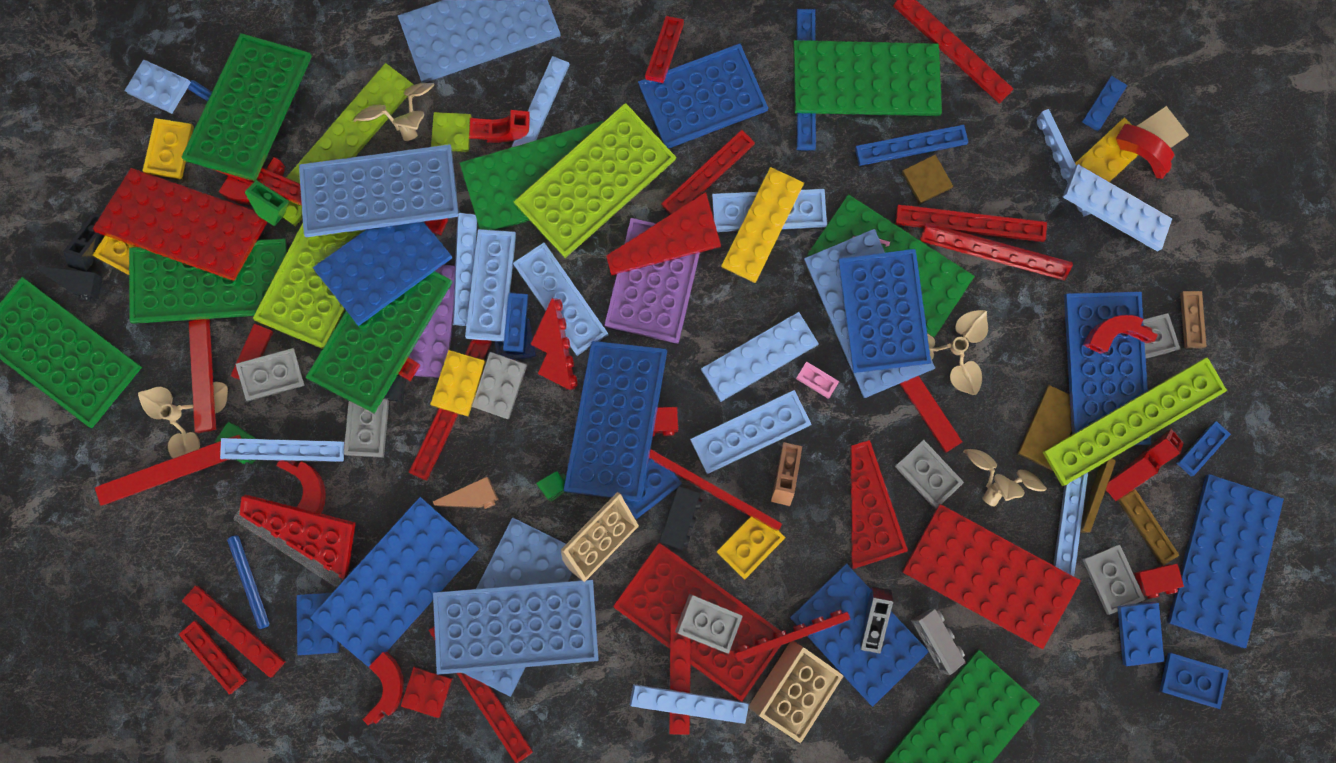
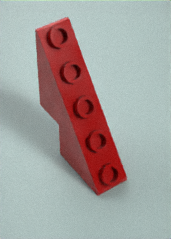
M552 298L531 345L547 353L538 374L572 390L575 389L578 382L572 370L574 361L572 356L569 355L570 341L565 334L567 325L561 313L563 304L561 299Z
M1169 429L1109 480L1106 491L1115 501L1119 500L1157 474L1162 465L1180 454L1184 442L1172 429Z

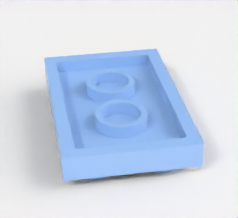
M143 60L125 91L172 114L191 82L184 77Z

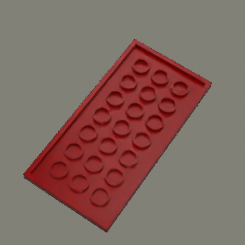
M130 168L93 229L96 233L234 281L266 226L267 221L259 217L254 210Z
M941 504L935 510L902 571L904 574L1041 649H1044L1081 580Z
M659 543L613 607L669 649L671 612L682 613L689 594L742 615L743 617L729 654L691 639V665L742 702L780 646L737 661L734 655L738 651L737 647L745 644L751 647L756 645V640L764 637L770 640L775 638L774 634L780 632V630Z

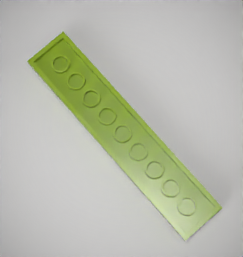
M385 63L286 178L300 183L299 165L356 157L388 120V117L382 114L372 120H357L354 122L357 114L369 106L385 105V110L392 115L406 99L407 96L404 95V91L414 84ZM289 201L283 218L296 227L303 218L302 206Z
M1208 357L1203 358L1043 451V454L1061 485L1065 486L1223 394L1227 389Z

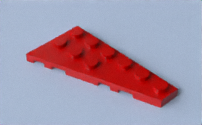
M706 192L608 254L606 258L611 275L721 247Z
M870 440L850 447L852 569L908 552Z
M246 494L241 497L240 516L258 527L262 526L270 531L271 535L275 538H281L291 548L307 558L321 563L328 571L332 570L339 574L338 577L344 580L348 576L355 522Z

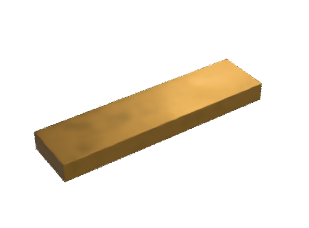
M1112 458L1100 465L1082 515L1081 533L1091 532L1116 462Z
M1133 489L1118 500L1161 566L1179 556L1136 489Z

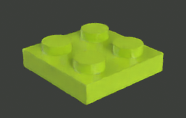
M434 112L431 147L451 145L452 151L469 152V119L472 118L471 114Z

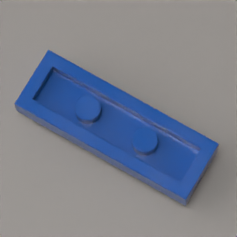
M1111 76L1082 123L1098 132L1127 85Z
M508 293L504 351L523 352L528 294Z
M1217 421L1212 422L1176 464L1190 476H1194L1231 434Z

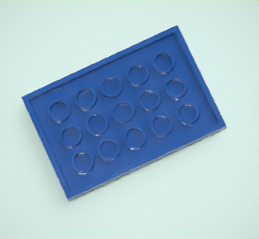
M741 44L668 70L664 83L646 79L638 81V86L661 141L668 149L768 111L766 101Z
M424 222L366 229L314 266L313 269L359 326L451 260L452 256Z
M916 249L838 259L853 373L931 364Z
M845 564L789 618L796 625L804 623L807 626L813 624L811 620L823 616V619L831 617L830 613L841 609L842 612H848L851 620L810 634L807 637L873 707L929 651L892 611L881 653L861 650L866 610L871 589L848 564Z

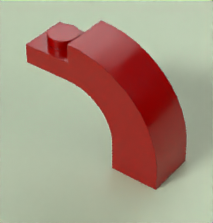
M511 110L509 116L496 120L470 118L469 138L483 139L489 143L510 142L521 139L529 132L530 112Z
M1124 124L1116 137L1120 150L1133 152L1145 158L1152 166L1155 177L1163 179L1172 166L1171 160L1174 157L1172 149L1152 132L1138 126Z
M273 157L266 170L283 176L285 166L280 160ZM228 176L219 193L232 202L251 205L245 194V191L251 185Z
M1121 315L1096 325L1088 334L1083 346L1101 354L1108 352L1113 339L1119 333L1128 334L1146 344L1155 342L1158 334L1152 332L1150 327L1141 326L1144 319L1132 315Z
M279 460L276 466L295 475L302 484L303 495L297 508L321 514L325 505L326 492L319 473L311 465L303 461L299 464L295 461Z
M382 652L369 666L380 678L383 694L379 703L363 719L367 725L373 722L377 724L385 716L383 712L388 716L392 715L399 706L403 696L404 678L401 668L388 652Z

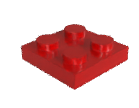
M413 667L401 707L440 718L452 678Z

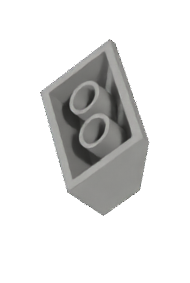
M929 609L912 619L911 622L940 673L951 675L965 663L963 659L965 654L960 646L955 645L953 641L955 637L949 628L946 629L943 624L945 620L941 612Z

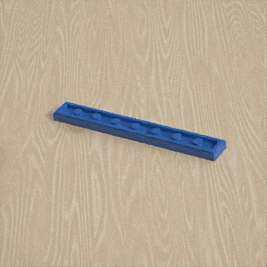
M797 9L796 40L815 41V9ZM797 113V150L815 151L816 113Z

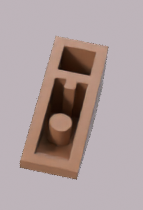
M783 442L771 502L787 506L791 505L795 494L802 446Z
M485 477L437 499L433 503L437 507H484V509L494 506L495 501L499 499L490 479Z

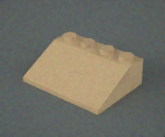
M617 492L561 549L563 562L569 571L583 582L639 526L620 493Z
M791 641L748 708L801 743L840 683L843 675L801 645Z

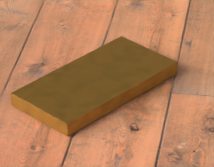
M1050 385L1047 386L1017 453L1018 455L1052 470L1043 451L1069 437L1072 431L1069 394Z

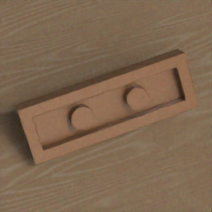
M1183 291L1180 293L1184 348H1205L1206 335L1202 291Z

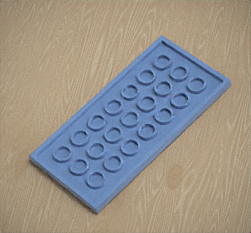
M442 0L398 15L422 83L561 36L548 0Z
M451 145L299 165L305 237L459 217Z
M875 229L804 258L852 372L838 259L885 253ZM931 359V364L853 373L863 398H866L935 369V366Z
M512 517L476 589L568 582L572 572L569 571L563 562L561 549L566 544ZM526 667L462 673L511 697Z
M593 580L433 593L437 674L599 661Z

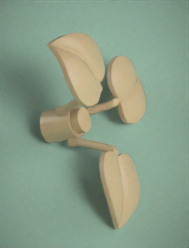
M434 83L415 84L404 91V95L408 96L409 113L393 119L389 112L385 110V105H373L360 111L354 118V122L357 120H372L385 114L394 124L396 130H400L404 141L415 139L418 136L416 130L424 117V112L413 111L412 98L428 92L434 86Z
M985 310L972 311L961 316L956 323L955 329L963 337H957L951 344L933 348L935 346V339L927 334L931 359L934 357L933 351L950 348L953 354L960 355V366L952 369L950 381L956 389L971 395H976L980 390L982 372L974 361L963 363L964 352L969 347L968 341L977 343L986 337L988 322L987 311Z
M213 382L215 413H218L226 405L228 387L224 383ZM155 387L138 392L140 403L148 416L153 419L170 420V424H173L181 431L182 434H175L169 440L168 451L172 458L199 449L200 442L198 436L193 432L186 433L176 423V420L181 417V410L193 408V405H171L173 401L172 394L164 387Z
M975 449L963 451L976 466L990 471L989 481L986 485L988 490L982 499L991 506H996L1002 496L1005 501L1023 497L1025 492L1018 484L1019 482H1023L1031 490L1046 491L1047 489L1037 476L1027 470H1018L1017 475L1019 478L1015 481L1001 474L994 476L995 470L993 468H996L997 464L992 457Z

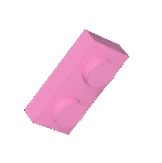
M808 362L805 363L796 378L828 399L839 381Z

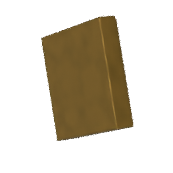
M936 154L902 171L919 204L953 188Z

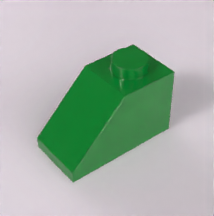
M256 180L245 191L257 215L273 226L285 215L289 200Z
M556 471L536 484L546 498L552 502L565 492L566 476L564 473L560 475Z

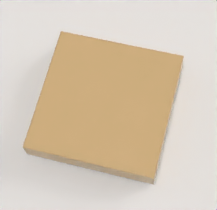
M1167 106L1137 125L1157 135L1170 148L1189 136Z

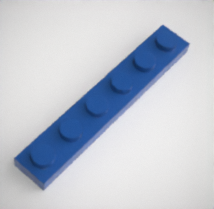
M964 125L859 145L855 147L859 166L967 145L968 138Z

